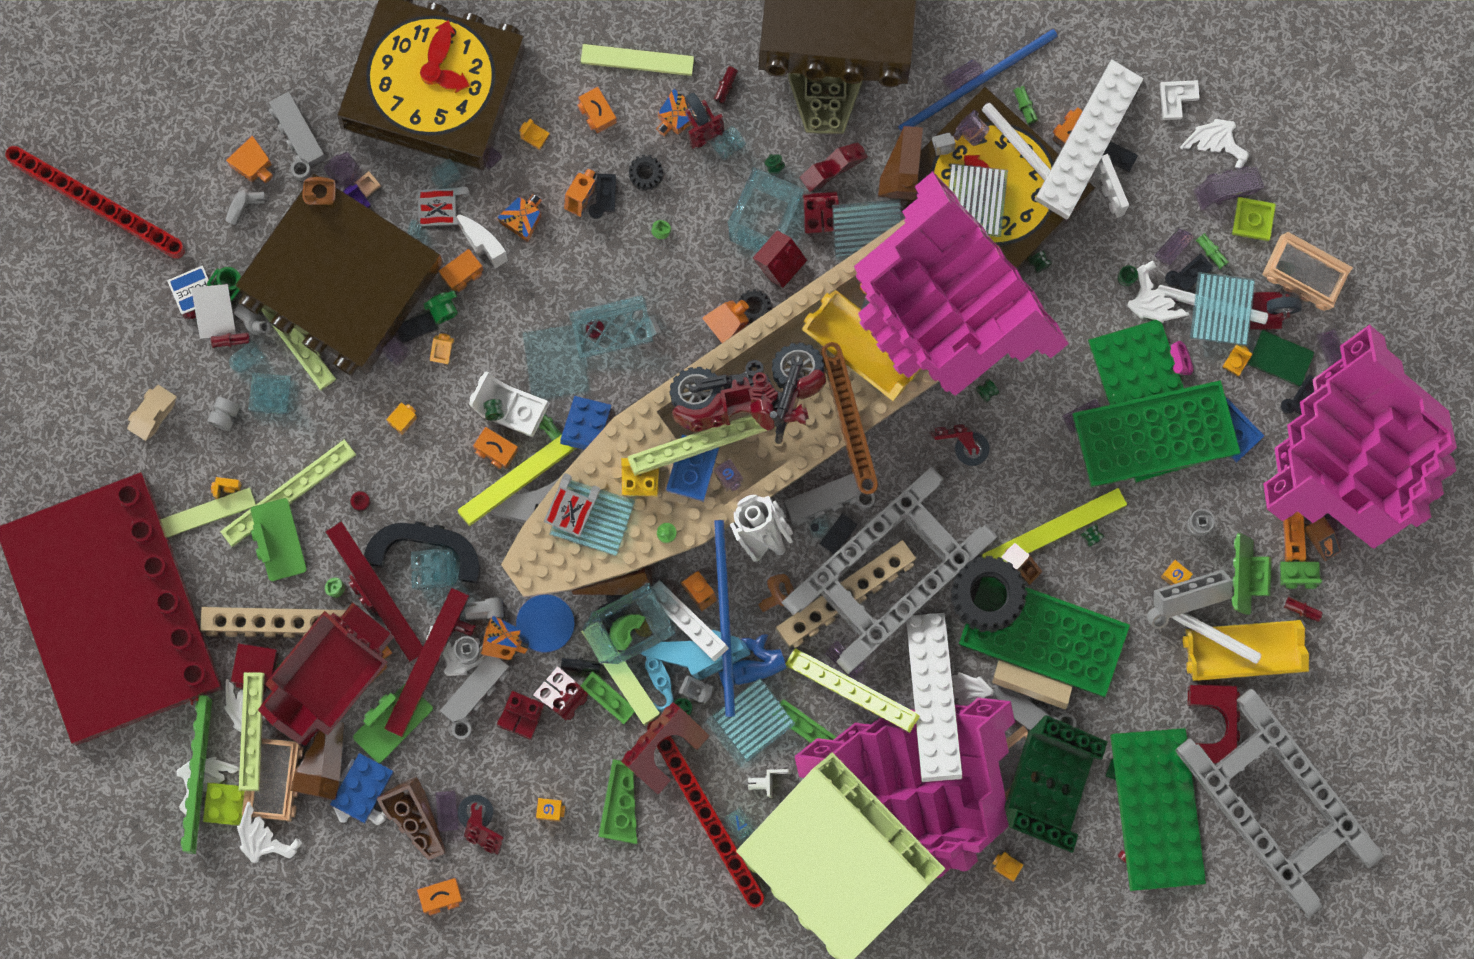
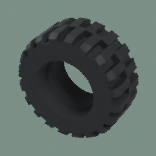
M986 556V558L978 557L972 562L969 561L958 572L951 589V602L954 605L956 615L960 616V620L963 623L966 622L970 625L969 628L973 630L975 628L979 629V632H997L999 629L1007 628L1022 612L1027 596L1026 583L1020 576L1021 572L1018 569L1015 570L1011 562L1006 563L1000 557L997 559L992 556ZM992 577L1004 585L1007 598L1005 604L999 610L986 612L979 609L973 603L971 588L978 579Z

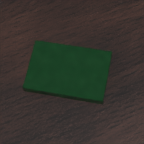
M1262 330L1247 365L1301 387L1315 352Z

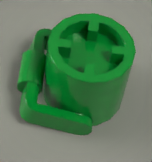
M232 267L217 268L207 281V286L228 284L230 301H232L239 292L236 284L241 278L240 273Z
M455 290L449 293H440L423 304L426 310L429 309L436 324H442L457 316L458 311L452 299L457 297Z

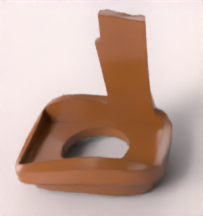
M311 177L304 181L303 200L306 204L330 205L335 202L336 185L334 180L324 177ZM316 185H323L327 189V194L323 198H316V194L312 193L313 188Z
M786 574L774 575L767 580L772 596L763 599L758 604L762 612H766L778 604L784 606L782 602L788 596L781 593L779 589L780 583L785 584L788 596L794 591Z

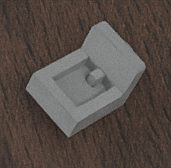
M950 133L932 137L936 156L955 151L954 136L951 137Z
M649 316L639 324L627 328L630 338L635 345L647 343L661 333L654 316Z
M686 675L679 694L698 703L706 704L711 698L713 686Z

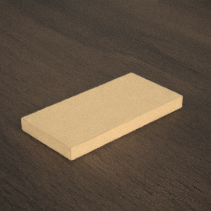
M1000 659L998 660L992 681L993 684L1062 709L1067 708L1072 690V685Z

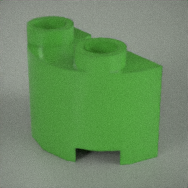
M622 615L617 618L612 624L609 639L617 650L627 649L633 639L630 635L631 630L634 628L639 629L646 617L641 615Z

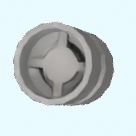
M217 397L213 406L215 411L210 413L207 423L222 430L230 431L234 423L232 418L237 416L240 406L228 399Z
M1202 508L1198 509L1188 518L1186 523L1187 530L1194 537L1206 536L1213 529L1215 518L1211 511Z
M463 636L455 642L454 653L460 663L471 665L478 660L480 648L474 638Z

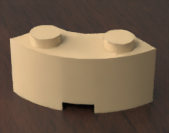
M157 385L153 390L149 389L137 411H133L129 416L128 421L130 423L127 429L147 441L157 432L162 421L171 412L177 396L160 385Z

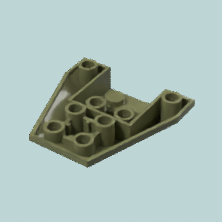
M788 73V80L805 132L844 134L862 82L849 84L841 78L827 76L821 80H810L803 74Z

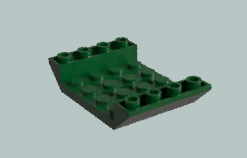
M1045 715L1027 734L1004 807L1009 828L1073 853L1079 834L1072 832L1071 828L1093 759H1103L1108 741ZM1035 771L1036 780L1033 782L1031 775ZM1050 778L1051 781H1052V784H1051V786L1048 788L1047 785H1046V782H1047V780ZM1064 784L1067 786L1065 794L1062 793V786Z

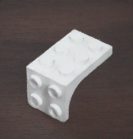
M487 371L480 377L475 392L472 393L469 403L481 417L485 418L486 410L483 403L491 399L501 400L503 403L501 409L504 411V417L493 422L534 437L550 404L544 399L499 381Z

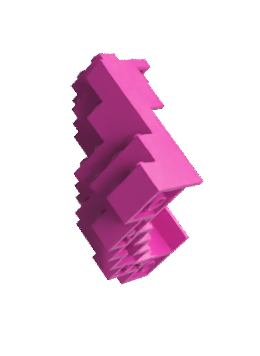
M934 172L930 173L915 186L919 193L916 195L918 199L902 211L906 218L904 220L905 224L854 266L857 272L855 276L862 283L860 286L867 294L866 298L870 302L858 313L861 319L860 325L866 331L870 330L872 332V336L878 342L876 345L883 353L885 351L888 353L889 358L895 363L893 367L899 374L903 373L909 378L920 368L922 370L927 369L930 377L934 381H940L941 387L946 392L950 391L954 396L1006 354H1009L1013 359L1016 357L1020 362H1023L1038 350L1042 355L1045 353L1051 359L1069 344L1057 322L1045 311L1034 290L1022 279L1018 270L1006 259L1001 248L988 236L984 227L961 205L956 194Z
M1369 324L1340 346L1342 358L1312 379L1314 392L1300 402L1302 415L1287 425L1289 438L1274 448L1278 474L1263 485L1267 510L1281 521L1291 517L1298 511L1314 523L1329 513L1374 549L1393 535L1399 533L1409 524L1418 527L1431 518L1429 504L1444 494L1441 481L1457 471L1454 458L1449 455L1457 448L1449 410L1404 374L1402 361L1387 349L1385 337Z
M978 697L968 706L955 705L962 779L922 782L916 724L909 733L881 717L871 725L854 723L834 740L815 739L795 755L799 777L805 778L816 765L833 752L945 868L937 878L944 876L951 868L968 871L978 862L976 853L983 851L986 846L1009 827L1004 808L1006 797L998 761L1002 760L1009 753L1005 731L1015 723L1011 701Z

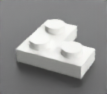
M1198 80L1160 83L1163 120L1182 119L1181 101L1199 100Z

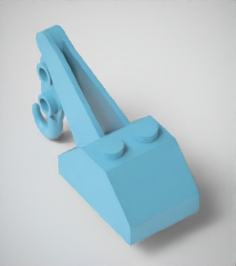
M711 630L721 639V632ZM731 636L733 664L749 656L751 653L746 643L738 637ZM693 641L644 642L639 646L640 654L647 659L645 668L653 685L667 700L666 704L662 707L653 703L660 712H663L674 701L671 691V679L663 662L688 668L691 675L699 681L723 669L722 655L716 661H713Z

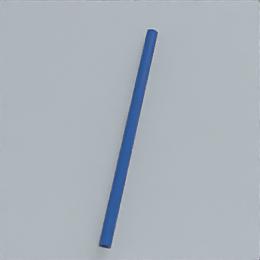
M1052 29L900 124L898 128L902 131L904 126L915 127L1057 38L1056 31Z
M714 520L721 640L729 648L722 654L726 717H734L735 701L724 520Z

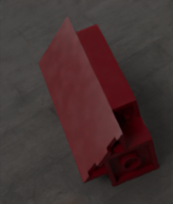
M353 602L341 617L335 613L330 615L324 611L265 683L272 690V693L258 708V711L272 726L299 745L303 744L306 746L318 730L329 735L388 663L382 657L384 655L382 651L395 636Z

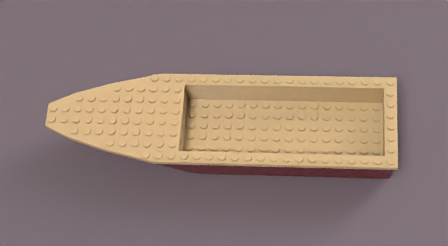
M904 220L685 368L684 371L690 367H693V369L702 367L703 369L711 370V373H715L717 376L725 374L736 375L745 372L748 362L758 360L763 364L764 374L768 375L774 389L782 392L783 388L780 389L777 386L772 373L773 358L775 359V354L778 351L780 352L782 347L790 346L791 343H804V345H812L813 349H817L821 355L823 346L802 330L806 324L803 322L810 312L813 314L819 310L823 304L820 301L826 293L831 294L835 290L861 310L865 308L869 302L866 295L860 290L861 282L855 276L857 272L854 266L905 224ZM826 350V354L828 357H835V355L832 354L829 350ZM811 363L805 366L806 368H813ZM787 364V365L785 366V369H788V368H790L791 366H789V365ZM846 365L864 433L939 382L938 380L934 381L930 377L927 369H921L906 386L905 390L892 401ZM824 371L826 384L819 393L807 399H799L797 407L802 404L803 408H807L809 419L806 420V425L798 422H789L781 444L775 443L776 428H774L773 430H767L719 447L704 502L666 492L674 463L659 468L658 496H622L621 458H628L630 455L680 439L682 434L689 436L697 433L681 427L673 419L672 412L675 407L672 405L669 393L670 384L674 382V377H672L615 416L563 473V475L567 473L572 477L570 482L572 485L591 490L593 486H597L601 489V494L633 504L630 507L599 496L597 498L630 509V513L597 502L594 504L628 515V519L592 508V511L626 521V525L593 514L589 515L590 517L624 527V531L587 520L588 523L622 533V537L586 525L584 527L620 539V543L582 531L584 535L618 545L619 548L616 549L554 529L552 525L544 522L560 485L562 475L522 526L501 566L525 598L566 592L611 579L705 544L715 537L714 520H724V529H727L730 524L735 523L734 511L736 512L737 504L740 500L749 495H757L762 498L767 496L773 497L846 446L827 380V374ZM685 388L684 391H683V393L690 392V391ZM687 397L684 399L689 402L691 397ZM736 413L730 417V421L750 415L751 413ZM730 468L734 472V475L730 479L726 480V478L731 476V473L727 476H724L723 471L725 469ZM571 487L567 488L568 490L589 496V493ZM663 523H670L676 528L677 535L671 543H663L657 537V529ZM554 531L575 539H579L600 547H604L616 551L617 554L614 555L571 540H567L552 535L551 532Z

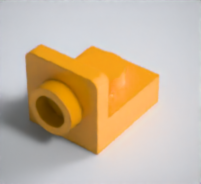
M529 119L527 123L524 122L519 130L521 139L539 150L550 135L549 132L534 124L532 119Z
M443 333L436 335L432 342L430 361L449 364L454 338H450V335Z
M1235 345L1222 367L1239 377L1251 358L1252 353L1243 345Z
M216 477L215 482H212L211 493L215 499H219L221 488H223L224 492L235 493V490L240 491L241 482L236 479Z
M1003 852L1002 855L998 853L993 861L995 865L993 870L1014 882L1023 867L1022 863L1009 856L1006 852Z

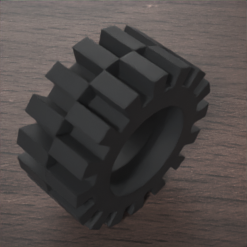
M642 155L641 158L638 156L635 161L631 162L629 178L633 186H637V189H643V191H647V189L653 190V187H657L662 181L663 169L657 158L654 157L653 159L652 155H648V157ZM642 167H650L653 170V175L649 179H642L638 174L639 170Z
M753 289L751 292L748 290L738 300V302L744 300L747 304L751 301H757L762 306L758 314H751L748 310L744 312L749 319V325L771 310V300L761 290L759 292L756 289Z

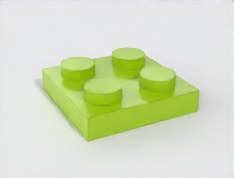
M1238 197L1232 235L1269 241L1276 204Z
M207 783L203 822L240 826L243 817L242 808L245 791H239V786Z

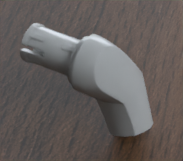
M245 190L239 191L229 207L225 220L230 224L236 225L248 204H265L264 191L249 193Z
M238 303L234 315L244 322L249 333L259 335L270 330L269 322L263 321L260 314L256 315Z

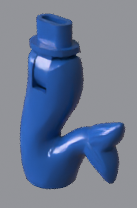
M763 634L756 640L751 638L741 639L746 643L748 649L758 658L764 660V662L741 660L733 663L734 685L759 681L786 669L784 657L780 649L766 650L764 648L768 634ZM720 671L718 673L724 687L723 671Z

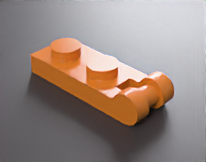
M1297 511L1294 515L1283 521L1285 562H1292V560L1306 561L1304 516ZM1292 547H1298V552H1292Z

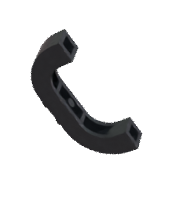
M415 521L414 524L394 523L380 529L370 539L364 552V556L370 566L383 568L387 551L392 545L400 541L449 548L455 551L460 558L459 581L479 583L480 562L474 547L464 536L447 530L442 525L429 527L426 526V523Z

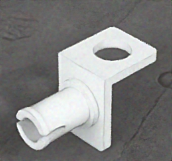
M789 769L767 770L765 778H748V783H756L748 784V789H766L767 797L773 798L772 774H792V771Z

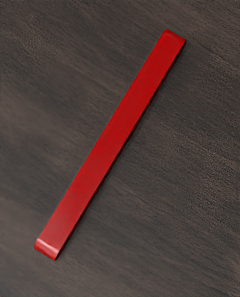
M11 146L6 150L5 156L9 163L22 172L168 256L179 259L185 254V247L178 238L20 147ZM14 154H20L18 159L12 160ZM36 163L34 168L28 169L29 164ZM52 172L50 177L44 178L45 173ZM68 181L65 187H60L61 182ZM83 190L84 192L81 196H75L77 191ZM93 200H100L96 206L91 205ZM110 209H116L114 214L107 215ZM126 218H132L129 224H123ZM142 227H148L145 233H139ZM159 236H163V237H164V239H163L162 242H160V243H156V242H155V240H156L157 237H159ZM175 245H179V246H180V248H179L178 251H176V252H172V251H171V249H172L173 246H175Z
M655 720L651 721V722L648 724L647 730L650 728L651 724H652ZM665 737L658 743L657 750L746 903L751 908L760 907L764 902L763 893L742 857L736 852L735 845L672 737ZM668 741L672 747L668 751H663L660 747L661 743ZM674 758L680 759V767L673 768L670 765L671 760ZM683 775L691 777V782L688 785H683L680 782V778ZM692 792H698L701 794V799L693 802L690 799V795ZM702 809H709L711 816L703 819L700 816V811ZM714 825L719 826L721 829V833L717 836L711 835L709 831ZM724 842L731 846L730 851L727 853L721 852L719 848ZM734 859L738 860L741 864L738 870H733L729 866V863ZM742 877L750 879L751 884L748 887L740 885L739 880ZM752 894L760 896L761 901L758 904L750 902L749 897Z

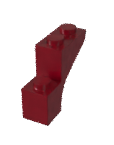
M858 142L837 148L824 161L813 164L799 178L808 191L813 192L821 189L836 176L860 164L868 156L865 153V149Z

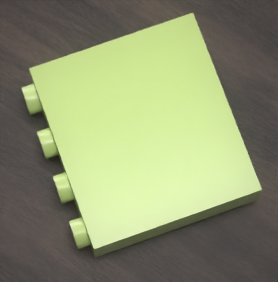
M833 752L806 775L736 851L744 859L747 868L757 873L771 887L773 895L778 900L785 902L798 915L802 926L813 931L826 945L829 954L836 959H855L945 870L933 855Z

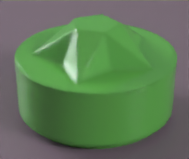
M663 220L655 221L651 229L652 235L657 239H666L671 232V226Z
M663 523L658 527L657 537L661 542L671 543L675 540L677 532L674 525Z
M336 577L329 579L325 585V592L333 598L340 597L345 591L344 582Z

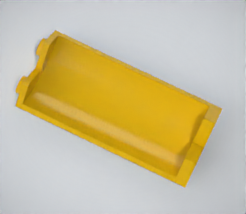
M837 290L831 294L826 293L820 301L823 304L819 310L813 314L810 312L803 322L806 324L802 330L822 346L829 342L837 343L842 349L845 364L894 401L905 390L910 381L915 378L921 368L909 378L903 373L899 374L893 367L895 363L889 358L886 351L883 353L876 345L878 342L872 336V332L870 330L866 331L860 325L861 319L858 313L861 309ZM828 347L827 350L836 356V349Z
M1301 620L1212 627L1261 653V659L1257 664L1193 629H1186V636H1183V647L1187 648L1188 654L1186 669L1187 673L1191 674L1193 681L1309 672V653L1305 647V627Z

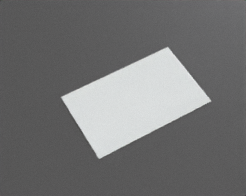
M228 284L191 288L200 339L227 335L228 333L236 334Z

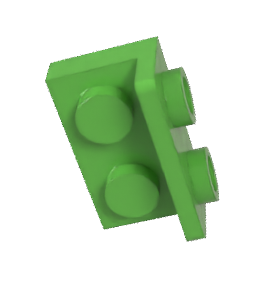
M1280 562V585H1286V589H1296L1297 586H1305V589H1316L1317 586L1322 584L1319 562Z

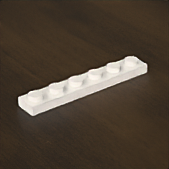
M660 580L652 587V591L645 593L713 661H716L729 649Z

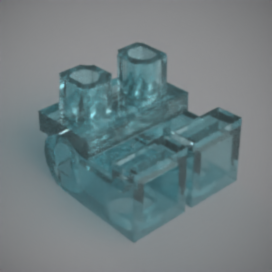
M436 549L411 552V569L418 570L411 571L412 589L424 591L430 588L454 586L456 584V576L454 575L453 567L456 565V558L453 556V551ZM417 557H420V565L417 563ZM418 576H420V584L417 582Z

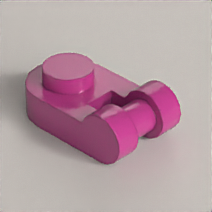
M1182 341L1173 343L1170 353L1175 362L1174 372L1188 376L1193 373V365L1186 345Z

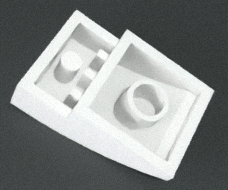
M460 214L456 216L460 229L478 257L486 254L494 268L508 261L506 251L489 231Z

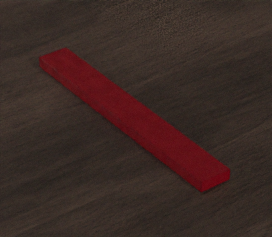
M342 521L325 531L390 633L395 636L394 639L409 662L417 658L423 648L422 644Z
M451 588L388 719L385 730L403 738L467 604L469 595Z

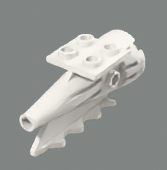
M749 495L740 500L737 504L736 512L734 511V520L739 528L737 529L734 523L730 524L742 548L750 555L753 562L759 561L768 548L777 553V555H783L786 548L780 533L784 535L789 543H792L793 540L790 535L793 532L789 524L786 523V516L777 501H772L769 496L762 498L757 495Z

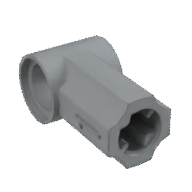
M489 598L481 602L467 603L465 606L466 620L485 618L490 620L492 616L503 619V598Z

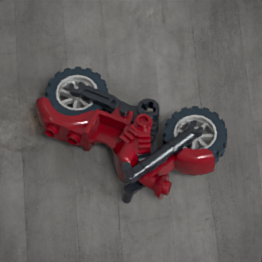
M791 343L788 347H782L781 351L775 354V359L773 358L772 360L773 378L777 382V386L780 389L783 388L782 392L774 389L768 375L764 374L763 364L758 360L748 362L745 372L736 375L725 374L717 376L715 373H711V370L703 369L702 367L694 369L690 367L686 371L682 370L678 376L676 375L673 378L674 382L670 384L669 393L672 405L675 407L672 412L673 419L681 427L691 430V432H699L712 427H720L723 424L728 426L730 425L731 416L739 412L751 413V416L762 428L773 430L777 427L775 443L781 444L789 422H798L806 425V420L809 419L807 408H803L802 404L797 407L799 399H807L816 395L826 384L823 357L817 349H813V346L809 344ZM810 363H811L812 366H813V368H806V367H805V366H807V365L810 364ZM787 364L791 366L790 368L785 369V366ZM685 388L690 391V392L683 393V391H684ZM691 397L689 402L684 398Z

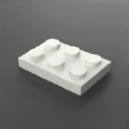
M1106 154L1101 156L1095 169V175L1098 180L1101 179L1102 191L1104 196H1108L1110 200L1109 208L1111 213H1115L1118 218L1124 216L1129 203L1109 155Z

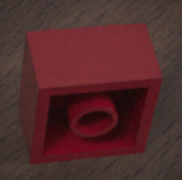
M778 230L753 257L765 276L782 288L808 261L793 239Z

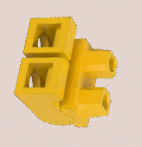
M621 458L622 496H658L659 468L642 473L641 476H634L628 458Z

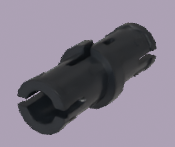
M583 658L561 659V670L578 671V673H582V671L600 673L601 661L583 660Z

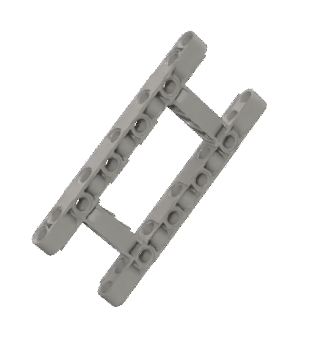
M930 467L782 602L794 616L797 612L803 611L821 594L856 631L860 637L842 652L840 658L836 661L847 674L853 671L953 579L965 564L972 561L998 537L985 524L959 545L921 503L944 480L933 467ZM901 501H907L909 503V507L906 508L902 506ZM904 519L942 562L890 608L884 616L874 620L864 610L865 607L861 606L851 596L852 593L847 591L838 582V578ZM879 525L882 532H876L873 526ZM846 550L853 551L854 557L847 556ZM954 557H959L962 560V564H957L954 561ZM824 575L827 582H820L818 576ZM928 581L932 582L935 588H928L926 583ZM899 607H905L907 614L900 613ZM871 632H877L880 639H873Z
M1249 689L1237 699V702L1240 706L1239 709L1257 732L1216 765H1214L1199 744L1196 745L1190 738L1175 750L1295 905L1305 912V917L1309 919L1322 908V905L1319 902V897L1302 877L1343 842L1368 868H1371L1384 856L1257 693ZM1272 727L1276 730V736L1274 738H1272L1269 734V731ZM1268 748L1274 752L1329 822L1327 827L1287 859L1280 852L1279 846L1266 829L1262 828L1253 817L1255 815L1241 797H1237L1229 787V780L1238 772H1243L1245 770L1244 767L1253 760L1259 759V755ZM1296 758H1298L1301 763L1298 769H1296L1294 766V760ZM1211 776H1214L1217 780L1215 786H1211L1209 783ZM1321 789L1325 793L1322 800L1318 797V792ZM1236 807H1239L1241 810V815L1238 818L1234 815ZM1345 820L1349 823V828L1346 831L1342 826ZM1261 838L1265 840V846L1262 849L1258 845ZM1286 869L1290 873L1287 880L1283 878V871Z

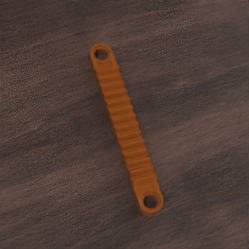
M829 342L822 347L821 355L852 466V472L854 473L858 490L863 494H872L877 490L878 482L841 347L837 343ZM828 347L836 349L837 354L834 358L827 356L826 350ZM865 479H870L873 483L870 490H865L862 486Z

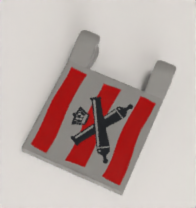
M468 187L418 190V227L459 226L456 217V197H468L470 195Z
M565 473L544 522L580 537L601 489L593 486L588 498L568 490L567 488L572 477Z

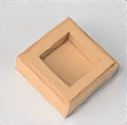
M369 171L354 182L366 198L381 187Z

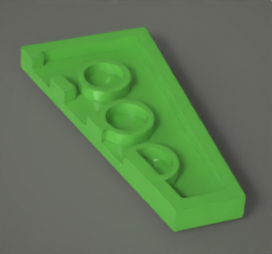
M612 760L598 837L637 844L633 772L620 760Z

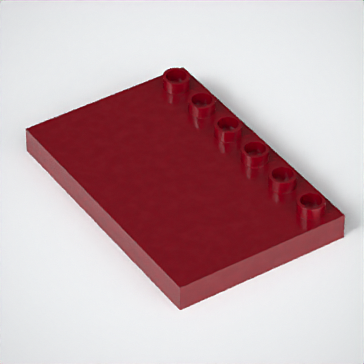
M142 472L0 526V544L71 744L75 746L194 701L199 698V695L207 696L223 689L203 632L200 630L198 618L163 527L148 481Z

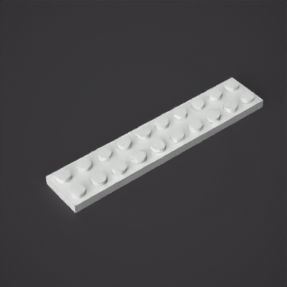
M1114 60L1109 62L1039 190L1035 201L1066 220L1070 217L1101 156L1143 80L1142 77Z
M945 613L912 615L906 621L915 713L920 716L916 726L922 782L962 779Z

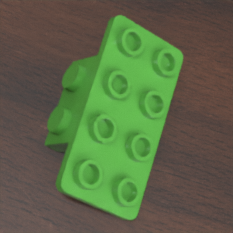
M283 498L251 507L250 511L254 522V530H251L253 541L258 543L259 548L256 549L258 560L262 559V562L265 563L269 580L275 581L306 572L307 569L288 499Z
M1237 533L1234 540L1236 557L1233 560L1235 576L1232 581L1234 587L1232 606L1236 611L1251 615L1252 596H1270L1272 558L1253 557L1254 540L1242 533Z
M405 684L394 695L392 693L389 695L385 694L378 701L379 705L375 709L371 708L365 714V724L353 735V739L377 763L383 762L433 711V707L422 697L403 738L385 730L384 728Z

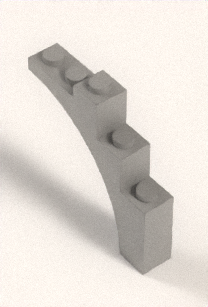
M558 479L536 491L514 494L487 514L525 523Z

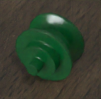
M770 154L764 162L765 166L768 167L767 171L771 174H779L785 167L782 156L779 154Z

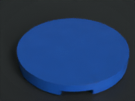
M538 595L526 601L520 608L516 619V627L520 629V639L529 643L528 648L541 653L553 652L565 646L572 637L574 617L570 607L562 599L553 595Z

